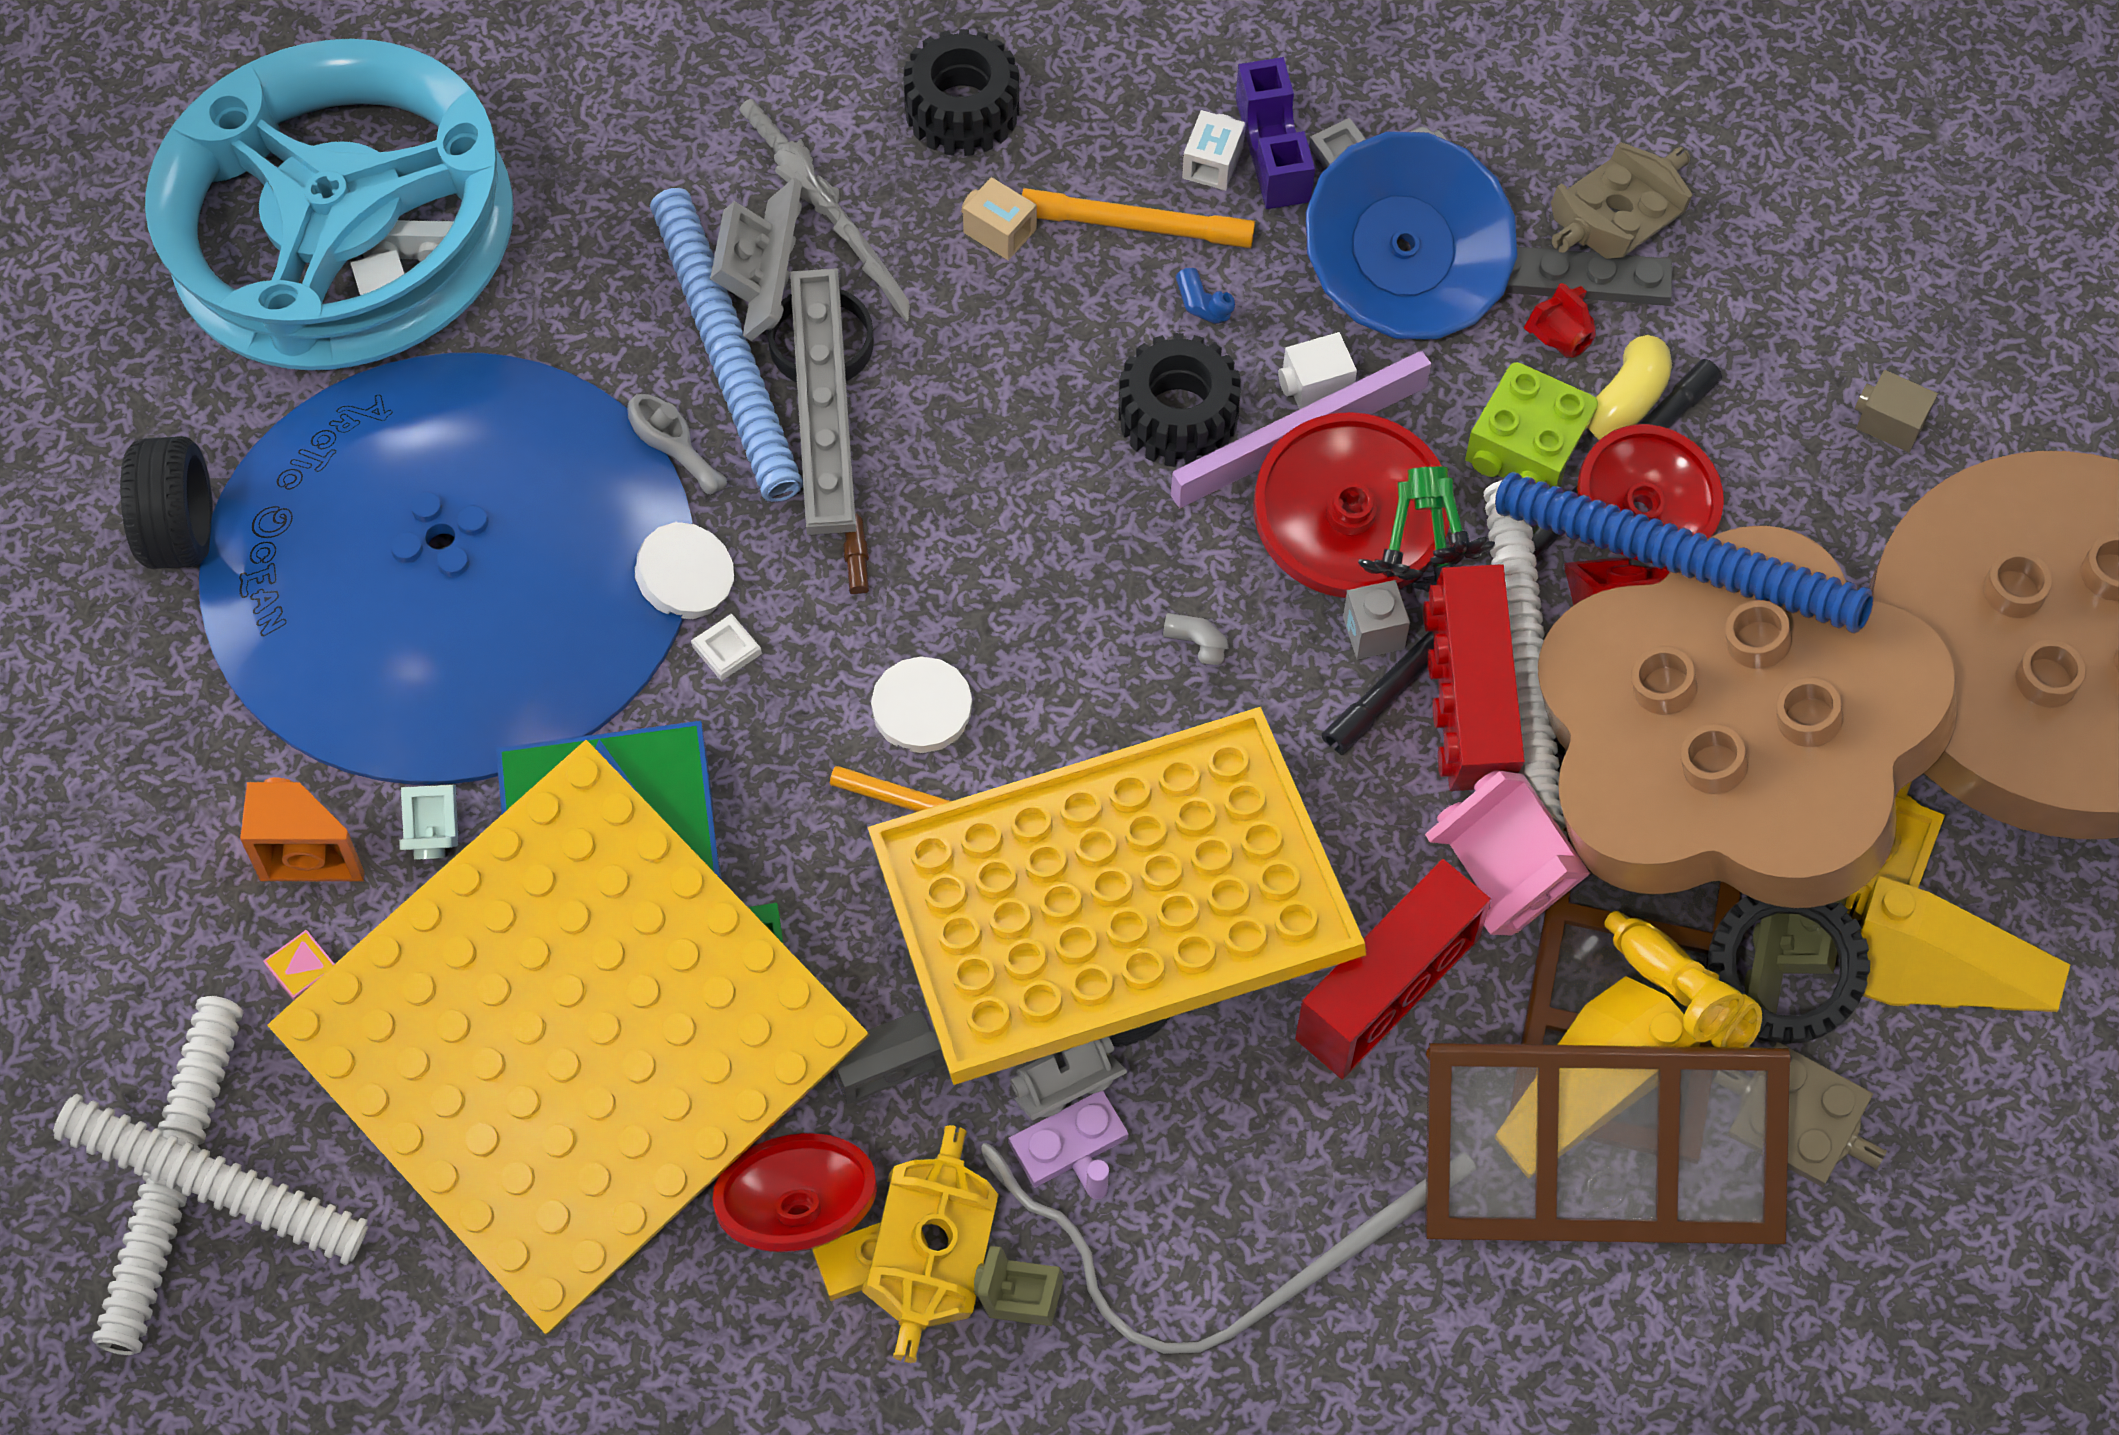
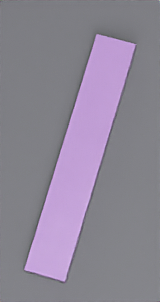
M1423 351L1417 352L1173 471L1171 497L1180 509L1261 469L1262 463L1272 447L1286 433L1303 422L1333 413L1355 412L1371 415L1426 388L1431 362Z

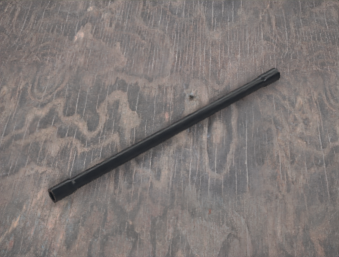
M1701 359L1673 387L1672 392L1639 424L1656 425L1669 429L1689 408L1694 407L1721 381L1722 373L1712 361ZM1576 486L1572 491H1574L1578 495ZM1538 524L1532 529L1533 537L1531 539L1535 545L1533 554L1536 560L1561 536L1555 534L1552 528L1547 531L1541 529ZM1429 631L1358 702L1351 704L1322 733V739L1331 747L1337 742L1339 745L1334 750L1340 755H1344L1373 726L1375 719L1428 668L1429 649H1434L1433 631Z

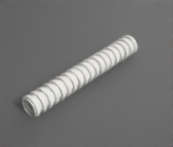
M74 1094L63 1106L53 1129L54 1139L62 1141L66 1137L70 1139V1146L78 1148L81 1144L87 1146L86 1153L94 1155L97 1151L103 1153L102 1160L107 1162L113 1158L119 1160L118 1166L123 1169L127 1168L128 1165L135 1167V1174L141 1176L144 1172L149 1173L150 1180L155 1183L163 1179L166 1181L167 1188L174 1189L176 1186L182 1188V1194L185 1196L195 1193L198 1195V1201L201 1203H205L209 1199L214 1202L213 1207L217 1210H221L225 1206L230 1209L229 1215L236 1217L239 1213L245 1215V1222L252 1224L255 1220L262 1222L261 1229L266 1231L271 1227L278 1229L277 1236L282 1238L286 1234L294 1236L293 1243L298 1245L302 1241L310 1243V1250L316 1251L319 1247L325 1250L324 1256L332 1258L334 1254L340 1256V1263L344 1265L354 1260L368 1230V1226H366L367 1219L360 1218L357 1222L351 1219V1212L344 1211L341 1215L335 1212L336 1206L329 1204L326 1208L320 1206V1199L316 1197L309 1201L304 1199L305 1193L300 1190L296 1191L295 1194L288 1192L289 1186L284 1183L279 1187L272 1185L273 1179L268 1176L263 1180L256 1178V1171L251 1169L248 1173L242 1172L241 1165L238 1163H234L232 1166L226 1165V1158L218 1156L216 1159L210 1158V1151L202 1149L200 1153L194 1151V1144L187 1142L184 1146L178 1144V1137L174 1135L169 1136L168 1139L162 1137V1130L158 1128L150 1132L146 1130L147 1124L140 1121L134 1125L130 1123L131 1117L124 1114L118 1118L114 1116L115 1110L108 1107L102 1111L99 1109V1103L96 1101H90L89 1104L84 1103L82 1095Z

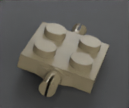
M1779 1042L1774 1046V1048H1788ZM1789 1048L1792 1061L1790 1063L1788 1169L1821 1187H1824L1835 1165L1842 1161L1847 1154L1877 1170L1887 1150L1858 1136L1861 1117L1874 1093ZM1718 1070L1712 1082H1716L1741 1096L1738 1114L1726 1135L1762 1154L1764 1071H1756L1752 1077H1749L1738 1070Z

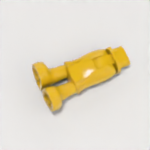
M1614 911L1607 916L1604 923L1605 927L1614 934L1613 944L1625 956L1626 960L1647 980L1667 990L1682 1005L1688 1006L1683 1016V1027L1689 1035L1698 1042L1711 1040L1714 1047H1749L1760 1031L1762 1023V1010L1755 1000L1746 994H1742L1731 985L1719 981V974L1704 969L1702 964L1694 961L1676 942L1653 925L1638 918H1630L1619 911Z

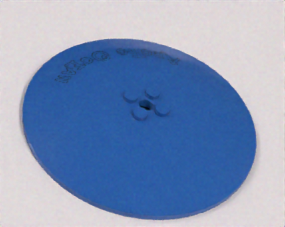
M443 353L390 362L350 376L301 403L279 420L255 443L237 466L221 492L212 513L209 553L200 563L199 594L204 629L218 666L229 686L244 706L269 731L294 749L318 762L350 774L374 780L411 785H448L485 780L498 776L496 748L592 735L624 710L648 684L665 660L679 633L684 618H681L682 615H676L672 612L666 614L657 610L642 595L635 580L637 554L644 540L658 527L675 522L693 524L685 490L667 454L642 441L634 432L628 419L627 408L597 386L552 366L506 355ZM450 534L455 537L454 542L444 549H434L429 546V542L436 535Z

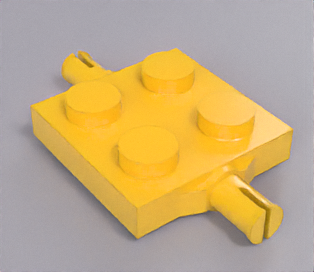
M1912 781L1902 787L1895 798L1896 833L1888 858L1879 872L1865 886L1846 899L1845 907L1848 909V914L1852 909L1854 901L1856 902L1851 916L1852 919L1856 918L1857 921L1862 919L1870 891L1879 875L1916 888L1920 885L1945 815L1921 806L1907 795Z

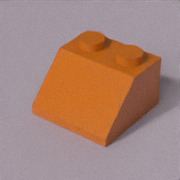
M279 777L268 778L264 782H247L240 840L260 881H364L365 872L347 829L300 782H293Z

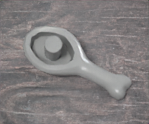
M650 394L634 395L628 402L627 410L628 419L638 437L649 446L666 453L681 463L695 477L706 494L711 495L716 491L725 489L727 478L722 473L714 470L693 449L688 424L673 404Z

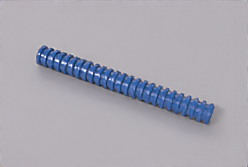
M1516 472L1509 473L1502 480L1496 493V511L1501 516L1510 515L1516 521L1524 519L1528 525L1534 526L1538 524L1541 529L1546 531L1552 528L1555 534L1563 535L1566 533L1570 539L1576 540L1580 538L1583 543L1588 545L1595 543V546L1600 549L1609 547L1612 553L1620 554L1623 552L1627 558L1633 559L1638 557V560L1645 564L1652 561L1655 567L1661 569L1667 566V570L1672 573H1678L1681 570L1682 575L1687 578H1692L1696 575V579L1701 583H1707L1710 580L1711 585L1716 588H1721L1725 585L1726 590L1731 593H1736L1740 590L1743 597L1750 598L1755 595L1756 600H1770V602L1779 607L1785 605L1788 612L1795 613L1800 610L1801 615L1806 618H1811L1815 615L1816 620L1821 623L1831 620V625L1836 628L1846 625V629L1854 634L1865 626L1871 614L1873 596L1870 588L1862 587L1857 590V586L1854 583L1846 582L1842 585L1839 578L1831 577L1827 580L1826 575L1821 572L1811 575L1809 568L1801 567L1796 570V566L1791 562L1781 565V561L1778 558L1771 557L1766 560V556L1763 553L1756 552L1751 555V551L1748 548L1742 547L1737 550L1736 546L1730 542L1724 543L1722 546V542L1717 538L1713 537L1707 541V537L1702 533L1693 535L1692 531L1687 528H1682L1678 531V527L1675 524L1668 523L1664 526L1663 522L1659 519L1654 518L1649 521V518L1644 514H1637L1635 516L1633 511L1629 509L1620 511V508L1613 504L1606 507V503L1601 500H1594L1592 502L1589 496L1581 495L1578 497L1574 491L1568 490L1564 492L1558 486L1550 488L1546 482L1540 481L1536 483L1533 478H1522Z

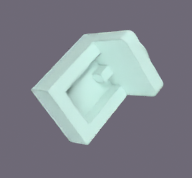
M456 785L401 787L403 839L399 840L400 850L413 849L414 859L445 858V848L458 846Z

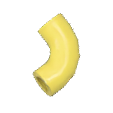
M1645 335L1637 337L1627 345L1624 350L1623 366L1620 371L1595 397L1598 401L1597 410L1587 428L1597 439L1600 440L1616 429L1636 425L1659 400L1668 385L1672 369L1670 349L1664 341L1655 336Z

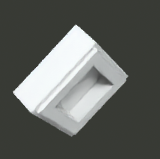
M732 614L691 640L694 650L721 681L762 654L761 647Z

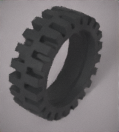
M1747 896L1735 904L1718 924L1709 946L1707 970L1719 974V981L1731 985L1742 994L1746 993L1736 973V950L1744 933L1760 919L1777 913L1799 914L1818 923L1832 937L1839 954L1840 978L1832 996L1818 1009L1799 1016L1777 1015L1761 1007L1762 1023L1756 1038L1781 1044L1812 1041L1839 1027L1848 1019L1860 1003L1868 984L1867 977L1870 972V960H1868L1867 956L1869 948L1866 938L1863 939L1860 933L1861 926L1856 918L1852 919L1847 913L1848 909L1841 902L1810 908H1789L1767 904Z

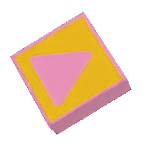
M307 930L263 960L266 968L293 1001L334 965L333 961Z

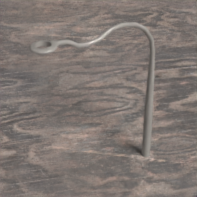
M983 1143L981 1146L982 1155L988 1167L1028 1211L1055 1220L1069 1234L1082 1256L1087 1290L1101 1315L1129 1341L1163 1354L1201 1353L1234 1338L1380 1239L1424 1207L1426 1200L1425 1178L1360 1225L1227 1329L1199 1342L1164 1343L1135 1332L1110 1309L1098 1289L1092 1252L1078 1228L1061 1211L1034 1202L1021 1189L999 1152L988 1143ZM1461 1152L1450 1160V1187L1476 1169L1473 1160L1466 1152Z

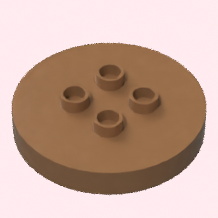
M2035 451L2002 456L1973 465L1939 483L1909 509L1896 526L1886 544L1868 587L1872 590L1873 601L1896 606L1926 622L1944 641L1953 661L1957 705L1955 728L1951 740L1942 755L1924 774L1947 793L1969 807L1995 820L2023 830L2071 839L2119 838V460L2095 454L2070 451Z

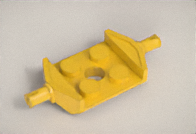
M949 1125L944 1127L942 1145L936 1159L905 1162L894 1166L889 1173L888 1182L890 1184L867 1280L863 1284L862 1292L899 1321L900 1331L893 1358L901 1361L902 1357L905 1356L904 1362L915 1363L917 1360L916 1356L922 1330L929 1326L967 1319L974 1310L976 1300L974 1292L975 1273L978 1265L984 1263L998 1193L986 1179L964 1167V1161L960 1160L965 1136L967 1135V1131L961 1127L956 1133V1126ZM930 1224L941 1227L948 1236L947 1248L939 1251L928 1248L921 1238L922 1227Z

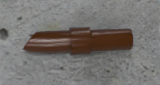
M855 513L856 532H845V543L843 544L845 563L847 562L850 594H862L869 592L867 561L869 560L868 544L864 537L863 519Z

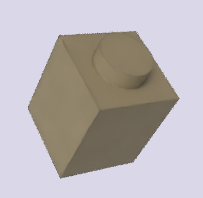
M1884 370L1876 386L1868 383L1865 385L1854 410L1862 413L1856 429L1910 453L1930 414L1938 393Z

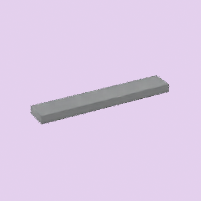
M838 268L790 272L807 535L856 532Z

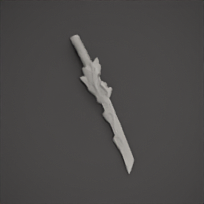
M754 99L746 100L741 105L739 111L749 120L753 128L757 129L761 137L765 138L766 143L774 149V161L778 164L775 172L786 182L795 178L802 183L800 197L813 204L816 212L827 215L834 224L833 231L847 241L863 262L862 270L880 286L894 309L907 322L910 310L909 300L859 229L839 206L840 193L838 187L831 186L827 180L819 175L816 177L814 165L812 164L813 158L809 149L804 146L802 139H799L797 143L789 142L785 135L780 132L781 130L772 123L768 115L763 113L764 111Z

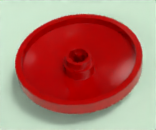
M1355 412L1333 413L1313 418L1286 433L1272 447L1262 463L1257 478L1253 503L1254 519L1258 534L1269 555L1284 572L1302 585L1320 593L1346 598L1347 590L1396 580L1398 589H1401L1417 578L1403 580L1396 575L1387 578L1383 573H1369L1360 566L1358 560H1382L1384 549H1389L1399 500L1398 482L1408 481V469L1442 465L1432 450L1419 437L1388 419ZM1410 500L1400 552L1404 553L1402 564L1408 565L1410 569L1420 570L1424 573L1432 565L1430 558L1434 557L1433 551L1436 550L1431 510H1415L1414 501ZM1443 508L1442 513L1446 538L1450 525L1446 509Z

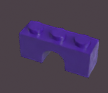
M1284 57L1238 64L1235 99L1241 121L1245 122V135L1266 209L1309 203L1314 183L1315 166L1305 131L1296 132L1293 118L1294 92Z

